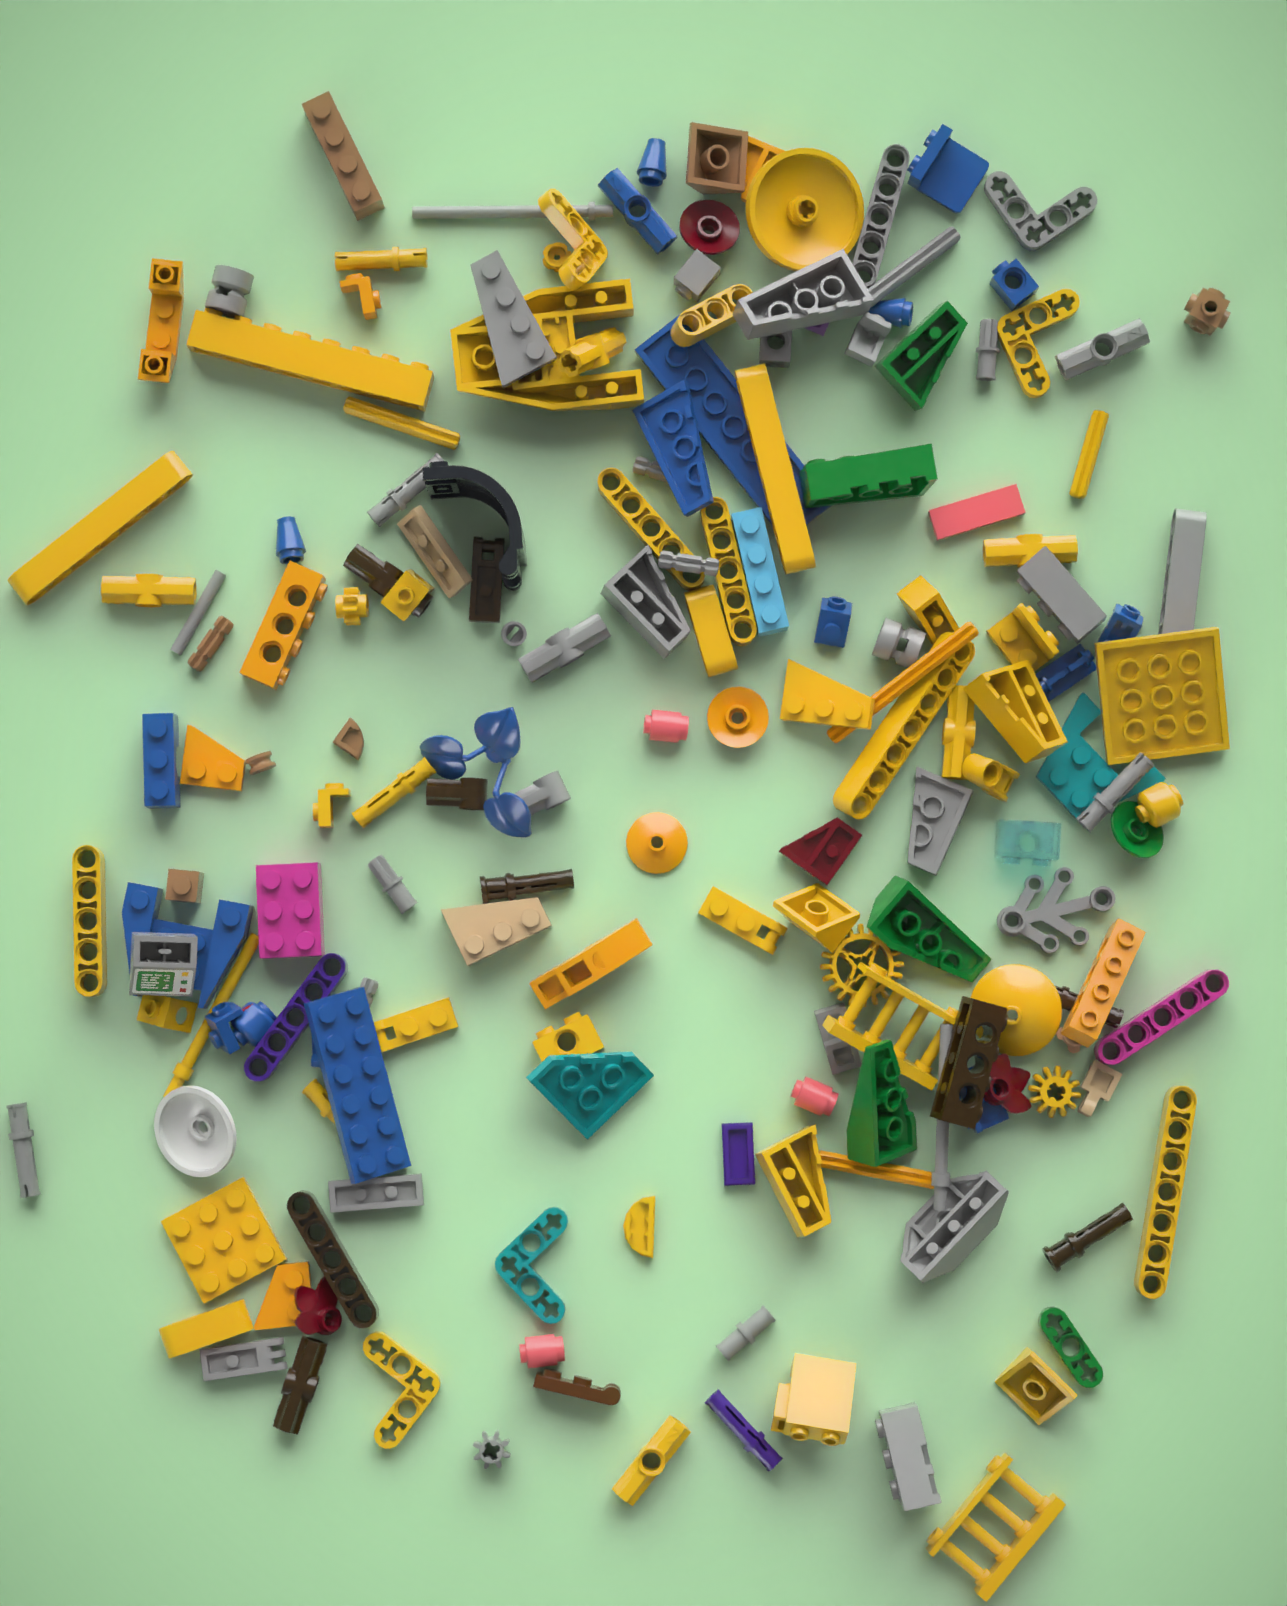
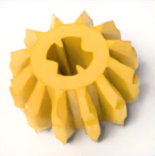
M1055 1065L1052 1076L1050 1069L1045 1066L1042 1068L1044 1079L1038 1074L1032 1076L1039 1085L1028 1086L1029 1091L1037 1092V1095L1029 1098L1030 1103L1041 1101L1036 1109L1038 1113L1044 1112L1048 1106L1047 1115L1049 1118H1054L1056 1108L1060 1116L1064 1117L1067 1115L1064 1105L1073 1110L1077 1107L1075 1103L1070 1101V1098H1080L1081 1093L1072 1092L1071 1088L1080 1085L1079 1080L1068 1082L1073 1074L1070 1070H1067L1061 1076V1066ZM1052 1083L1056 1087H1061L1062 1092L1057 1093L1060 1096L1058 1099L1047 1095V1090H1051L1049 1086Z

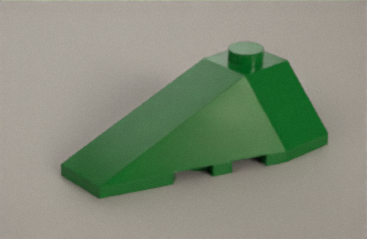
M895 875L875 898L867 928L887 947L970 982H973L992 960L909 881Z
M886 1039L865 1047L846 1129L848 1159L873 1167L917 1150L916 1119L914 1113L908 1110L906 1099L909 1096L906 1088L901 1087L898 1078L901 1070L891 1040Z

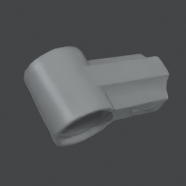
M558 771L549 773L535 780L533 785L514 793L524 800L531 815L543 809L549 810L571 799Z

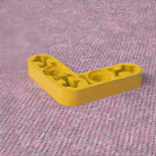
M551 188L539 197L538 205L543 214L574 249L560 267L559 276L567 288L576 291L592 278L607 258L608 251L601 239L558 190Z
M1061 289L1001 317L998 322L997 329L1000 344L1022 391L1030 398L1042 397L1050 387L1049 375L1030 335L1064 321L1076 313L1080 300L1076 292L1071 289ZM1061 297H1064L1065 300L1071 299L1073 303L1069 307L1070 310L1067 311L1065 307L1055 310L1054 314L1056 317L1053 318L1051 308L1060 303ZM1032 309H1042L1046 314L1045 322L1042 324L1033 323L1029 317ZM1022 314L1024 324L1029 330L1026 331L1025 326L1022 325L1016 328L1014 336L1010 332L1004 333L1005 322H1009L1010 325L1017 324L1021 321L1018 315ZM1026 348L1029 350L1031 361L1027 364L1018 363L1014 356L1017 349ZM1034 364L1037 366L1032 371L1035 379L1043 380L1039 391L1035 387L1030 388L1028 386L1031 382L1029 372L1025 375L1021 372L1030 369Z
M375 1331L370 1333L363 1342L364 1354L406 1387L374 1431L376 1443L384 1449H391L400 1443L435 1397L440 1388L441 1381L434 1370L383 1332ZM381 1338L384 1341L382 1347L390 1352L392 1347L397 1350L391 1355L387 1364L382 1361L386 1357L385 1354L381 1351H377L375 1354L370 1351L372 1345L369 1341L371 1339L377 1341ZM399 1356L408 1358L411 1364L410 1370L404 1374L396 1372L393 1368L395 1358ZM416 1366L422 1369L418 1372L420 1377L423 1379L428 1378V1376L433 1378L432 1386L435 1388L432 1391L430 1389H426L424 1392L419 1389L421 1382L416 1378L413 1379L412 1383L406 1380L413 1374ZM405 1400L412 1401L416 1406L415 1415L409 1418L403 1417L399 1413V1404ZM393 1414L399 1422L407 1426L403 1429L399 1424L394 1431L396 1439L384 1441L381 1428H390L395 1420L390 1419L389 1416Z

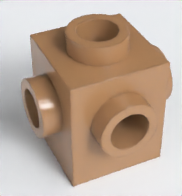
M1202 288L1198 295L1192 293L1184 308V310L1188 311L1184 323L1190 325L1189 327L1200 334L1211 336L1217 327L1223 329L1231 314V312L1226 310L1230 301L1225 299V295L1217 289L1209 288L1207 290ZM1205 306L1215 312H1207Z

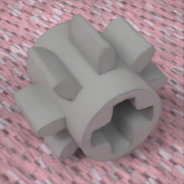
M499 1430L495 1432L494 1436H488L487 1432L483 1431V1442L474 1441L473 1443L475 1448L480 1449L479 1453L474 1456V1460L482 1458L485 1461L484 1469H487L490 1463H495L498 1468H501V1457L510 1458L511 1453L504 1450V1447L509 1444L510 1440L505 1439L502 1441L498 1438ZM489 1442L492 1446L498 1445L500 1447L495 1457L491 1453L485 1454L484 1452Z

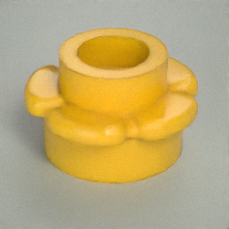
M556 242L544 248V258L542 261L547 269L559 272L560 267L572 253L568 251L564 243ZM559 255L560 259L555 260L554 256Z

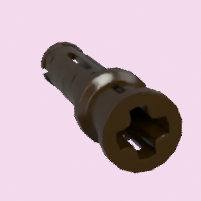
M572 869L515 877L514 874L506 873L503 877L487 879L485 876H480L483 904L493 899L508 898L509 901L514 900V898H517L516 895L568 888L574 889Z
M1121 1203L1076 1233L1068 1232L1064 1234V1239L1049 1248L1045 1246L1042 1248V1251L1052 1268L1058 1272L1061 1270V1266L1075 1257L1081 1258L1085 1253L1084 1250L1131 1222L1133 1220L1132 1215L1124 1203Z

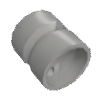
M216 265L211 281L215 288L209 290L205 308L221 311L223 313L222 316L234 318L235 315L244 317L247 300L244 298V295L250 293L254 276L238 268Z
M885 618L872 655L886 661L894 658L897 665L908 668L916 662L926 632L913 627L905 630L902 627V623ZM900 637L908 640L903 652L896 650Z

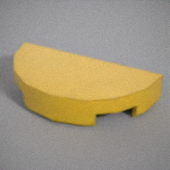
M655 1196L643 1197L635 1202L626 1213L623 1225L625 1239L631 1248L641 1256L653 1258Z

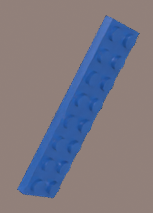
M678 315L635 349V353L664 390L669 389L682 380L688 382L699 434L756 506L762 507L764 516L772 525L736 379L704 339L688 347H681L672 340L670 335L671 328L679 317ZM682 325L686 331L693 332L689 326ZM786 443L807 526L831 506L805 508L799 475L804 464Z

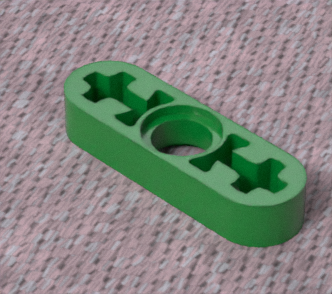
M1054 1306L1043 1309L1038 1318L1039 1326L1075 1380L1086 1388H1093L1099 1385L1103 1379V1369L1065 1312ZM1050 1313L1054 1316L1060 1315L1061 1319L1058 1320V1324L1063 1331L1067 1327L1071 1330L1062 1334L1057 1341L1053 1338L1059 1335L1056 1329L1052 1326L1046 1327L1045 1325L1049 1321L1047 1315ZM1069 1338H1074L1079 1343V1351L1073 1356L1065 1355L1062 1350L1063 1342ZM1085 1353L1088 1355V1358L1082 1359L1089 1368H1096L1093 1372L1095 1378L1091 1381L1087 1378L1081 1379L1084 1371L1078 1363L1074 1367L1071 1365V1362L1080 1360Z

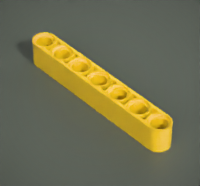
M765 363L735 370L736 384L784 572L787 575L815 568L814 553Z
M169 451L15 571L8 578V583L26 605L36 602L186 484L193 474L175 451Z
M945 632L941 634L930 650H932L939 643H941L943 640L949 637L952 633ZM971 641L897 698L835 791L833 804L836 809L857 820L864 819L871 813L973 660L975 646Z
M1173 1086L1166 1091L1164 1096L1134 1278L1136 1291L1149 1299L1161 1297L1167 1287L1197 1104L1195 1092L1186 1086ZM1179 1091H1183L1188 1097L1187 1104L1182 1108H1177L1173 1102L1174 1095ZM1177 1121L1181 1124L1183 1132L1179 1138L1173 1139L1168 1133V1128L1173 1122ZM1170 1152H1173L1178 1159L1177 1165L1173 1169H1167L1163 1164L1164 1156ZM1164 1183H1169L1173 1191L1171 1197L1167 1200H1162L1158 1195L1159 1187ZM1164 1214L1167 1217V1226L1163 1230L1157 1231L1153 1226V1220L1157 1215ZM1153 1245H1160L1162 1248V1256L1157 1261H1151L1148 1257V1251ZM1148 1276H1155L1157 1279L1156 1289L1146 1292L1143 1288L1144 1279Z

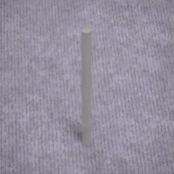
M940 1024L938 1083L953 1032V1024ZM938 1119L936 1127L935 1172H932L931 1185L934 1186L933 1210L946 1211L947 1187L950 1186V1173L947 1172L949 1122Z

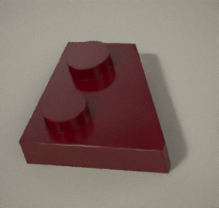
M837 817L794 842L781 847L779 853L828 886L862 837V834Z

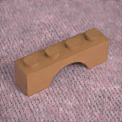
M327 91L302 103L304 113L330 162L357 221L384 209L382 198L330 92Z

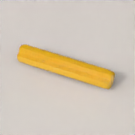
M1094 410L1091 415L1069 492L1070 496L1074 498L1084 499L1087 495L1109 414L1101 410Z

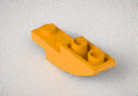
M636 918L586 947L575 956L535 978L529 984L544 1009H547L602 978L653 944Z

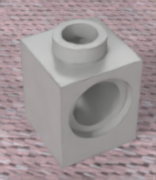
M696 249L674 276V285L677 286L675 288L676 292L688 301L692 298L698 302L720 275L721 267Z
M792 330L760 337L759 364L765 363L766 367L789 368ZM774 336L779 337L783 340L784 346L781 349L774 350L768 346L767 340Z

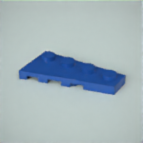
M682 380L632 411L684 516L689 517L712 504L714 500L689 385L686 380Z

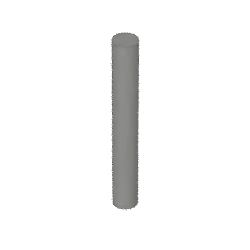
M215 570L170 650L182 655L226 577L225 574Z

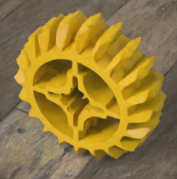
M863 924L857 925V934H853L851 929L847 937L841 941L833 953L822 952L821 957L830 959L829 964L820 965V969L830 970V975L822 977L823 982L831 979L834 981V984L828 988V991L831 993L839 988L841 990L837 996L839 1001H842L846 994L850 995L848 1005L851 1004L858 992L852 989L861 977L867 976L862 972V974H857L853 979L857 965L848 956L853 959L859 958V960H862V957H867L869 952H871L866 963L870 967L877 950L880 948L887 962L888 973L886 976L890 979L892 977L902 979L903 976L901 973L894 972V967L904 966L903 961L894 962L893 956L900 955L901 952L896 950L891 952L890 948L878 937L874 936L869 929L868 934L864 933ZM854 940H867L871 942L869 947L860 955L844 948L846 944ZM838 955L850 966V973L845 983L841 981L837 972L836 963ZM881 983L874 988L870 995L873 1005L878 1004L876 996L878 993L884 999L889 998V994L885 991L886 986Z

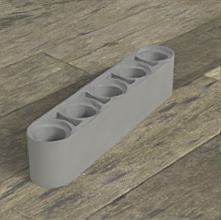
M900 144L890 145L883 152L852 263L857 272L865 271L870 275L871 280L864 283L867 289L876 282L909 164V152ZM898 156L903 164L899 167H893L888 163L887 158ZM888 184L894 188L895 193L891 196H885L879 191V187ZM881 213L886 217L887 222L883 225H877L873 223L871 216ZM867 242H873L878 246L879 251L875 254H868L863 249V245Z
M1174 509L1158 634L1194 630L1207 520L1206 512Z

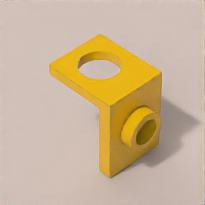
M409 569L403 573L382 599L381 604L404 622L424 597L434 590V587L412 569Z
M142 995L137 1021L166 1029L191 1033L198 1004L168 996ZM185 1007L187 1010L186 1020L182 1024H178L176 1014L180 1008Z

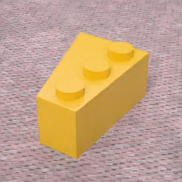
M816 1124L807 1126L755 1154L797 1237H805L832 1222L826 1185L821 1168L822 1160L818 1149Z

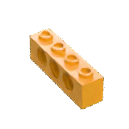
M289 561L239 672L241 675L274 690H277L279 684L282 686L285 684L290 673V669L287 668L292 656L297 657L303 644L300 636L304 628L309 630L315 618V613L312 612L316 601L321 602L326 594L328 585L324 584L326 581L324 575ZM298 591L304 592L306 594L305 603L301 606L291 605V596ZM284 619H290L294 623L293 630L289 634H280L278 632L279 623ZM271 647H278L281 650L280 659L273 663L267 662L265 658L267 650Z
M1119 918L1109 927L1062 1028L1061 1035L1087 1048L1098 1039L1145 936V931Z

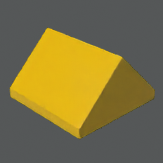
M819 883L773 902V907L789 922L832 953L860 918L858 911Z
M1028 1347L995 1380V1383L1038 1425L1049 1419L1077 1397V1394Z

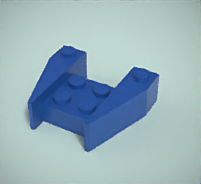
M128 882L122 918L129 974L132 932L195 934L198 937L193 989L201 991L198 1008L207 1009L248 937L254 906L219 899L213 930L158 919L163 889Z

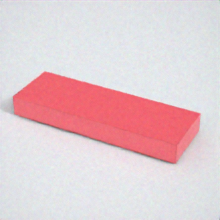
M1017 484L931 509L928 511L938 541L1025 514V509Z

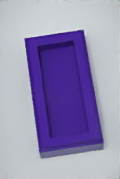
M753 1122L721 1123L724 1186L755 1185Z

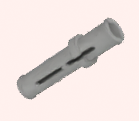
M438 453L409 476L401 485L394 490L390 489L387 491V496L367 511L368 515L379 527L399 510L403 511L406 509V504L426 488L425 481H423L422 468L429 467L431 462L444 461Z
M1140 752L1101 794L1097 793L1093 797L1095 800L1076 820L1085 829L1087 828L1088 832H1091L1108 813L1112 814L1114 812V807L1155 765Z
M27 1102L7 1105L11 1133L8 1135L9 1140H13L21 1193L20 1198L40 1195L31 1139L34 1136V1131L30 1130Z

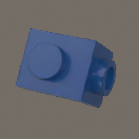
M841 597L822 598L814 643L841 648L845 647L852 603L847 602Z
M233 1002L220 1003L212 1009L211 1013L205 1016L211 1029L208 1036L216 1049L220 1048L228 1054L241 1049L228 1023L243 1014L241 1007Z

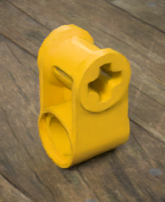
M976 753L967 756L962 765V774L967 780L980 787L986 794L1003 802L1008 800L1007 793L1014 779H1018L1020 776L1018 772L1001 764L999 761Z

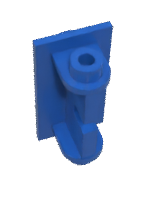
M1081 643L1035 674L1048 702L1097 670V666L1093 662L1095 660L1094 656L1088 649L1085 650Z

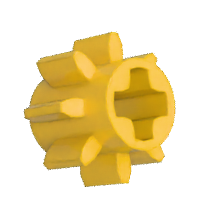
M358 587L344 588V595H336V617L344 618L346 625H361V618L369 616L368 595H360Z

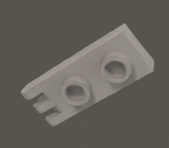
M278 1337L200 1349L203 1380L210 1381L287 1369V1362L274 1363V1358L286 1356L285 1349L276 1351L272 1349V1346L284 1344V1338Z

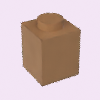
M168 869L165 900L201 904L204 873Z

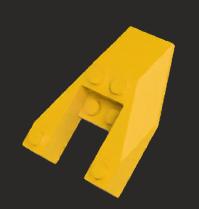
M630 278L586 283L576 291H572L566 286L537 289L524 295L523 297L557 360L505 388H502L484 315L450 329L456 385L459 392L551 411L614 410L638 407L644 403L641 369L569 377L565 372L560 371L557 363L562 351L576 345L573 323L634 316Z

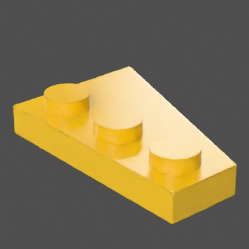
M788 659L780 713L781 720L871 730L875 699Z

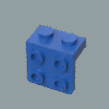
M942 124L938 132L932 129L923 145L927 149L922 157L916 155L909 165L907 171L911 174L907 184L950 211L960 213L987 172L989 163L952 140L950 137L953 130Z

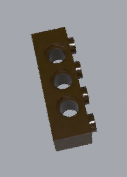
M962 996L930 1117L975 1129L976 1123L982 1117L984 1094L988 1091L991 1084L990 1072L992 1064L999 1055L998 1042L1001 1032L1005 1030L1007 1025L1006 1013L1008 1008ZM980 1026H982L983 1035L979 1040H977L976 1031ZM974 1056L975 1065L971 1070H968V1060ZM966 1086L967 1095L963 1100H960V1090Z

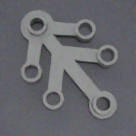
M1062 867L1056 870L1054 874L1055 881L1039 908L1026 911L1034 894L1040 892L1044 887V881L1039 875H1031L1026 878L1024 882L1025 888L1016 904L1005 907L999 912L997 926L1006 936L1014 937L1020 934L1039 944L1040 948L1046 953H1053L1059 948L1058 938L1052 934H1043L1029 923L1043 921L1068 936L1074 945H1084L1089 940L1088 931L1083 927L1072 925L1059 916L1089 908H1094L1097 911L1109 910L1115 903V894L1109 887L1100 886L1092 890L1090 896L1056 904L1066 885L1072 883L1074 879L1072 870ZM1061 871H1066L1069 874V880L1065 883L1059 880L1058 875ZM1032 878H1036L1040 883L1037 890H1032L1029 887V881ZM1099 893H1103L1107 898L1104 905H1100L1096 901V896ZM1010 915L1017 918L1018 922L1015 927L1008 926L1006 922ZM1077 930L1082 931L1085 935L1082 942H1077L1074 939V933ZM1047 938H1052L1055 942V946L1051 950L1044 946V941Z

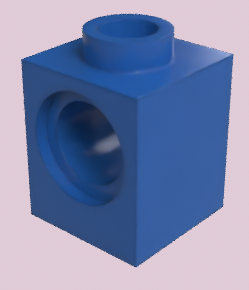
M1017 258L1010 264L1006 260L999 264L992 271L994 276L989 283L1011 311H1014L1032 297L1039 288L1038 284ZM1010 276L1018 279L1020 287L1010 289L1006 286L1004 279Z

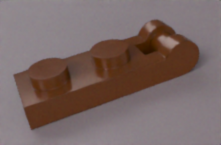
M544 1368L543 1373H536L533 1385L535 1388L606 1405L617 1404L621 1397V1390L614 1383L600 1387L592 1385V1379L574 1375L573 1380L562 1378V1372Z

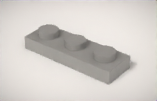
M422 1173L375 1177L357 1184H351L350 1179L328 1181L330 1213L424 1205Z

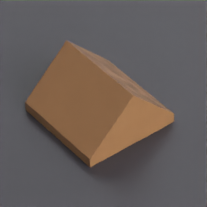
M691 122L689 127L686 184L703 195L745 192L748 131Z

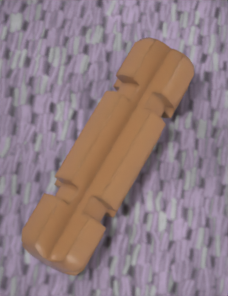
M224 616L218 617L213 624L215 626L214 629L208 631L196 648L198 650L197 653L193 652L187 663L199 672L207 665L208 662L206 660L208 657L211 659L224 641L223 636L225 634L228 635L234 626Z

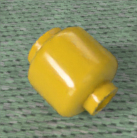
M1159 782L1138 794V806L1135 807V811L1142 823L1148 822L1151 826L1157 828L1180 816L1183 800L1174 785Z

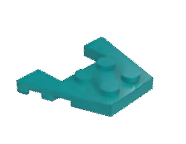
M1084 692L1078 696L1062 727L1068 742L1045 758L1036 775V778L1075 819L1095 800L1093 797L1097 793L1101 794L1118 776L1080 735L1101 714V710ZM1155 767L1151 768L1119 802L1144 791L1156 783L1163 782L1166 778Z

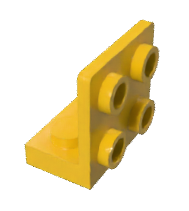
M1023 603L1019 604L1010 614L986 631L1011 665L1029 660L1034 672L1059 653L1057 649L1059 642L1049 630L1044 632L1038 624L1040 621L1038 614L1030 605L1025 607Z

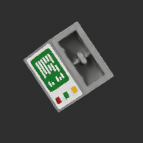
M132 932L129 995L192 996L197 965L198 937L195 934Z

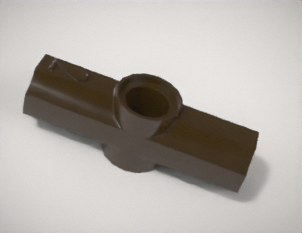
M359 544L352 549L343 564L346 569L367 582L368 586L383 598L404 573L388 561L383 562ZM428 593L411 614L420 618L434 597Z
M302 1336L293 1365L289 1368L282 1387L281 1394L283 1396L277 1409L273 1427L287 1433L299 1434L308 1404L312 1402L320 1376H318L327 1351V1343L312 1337Z

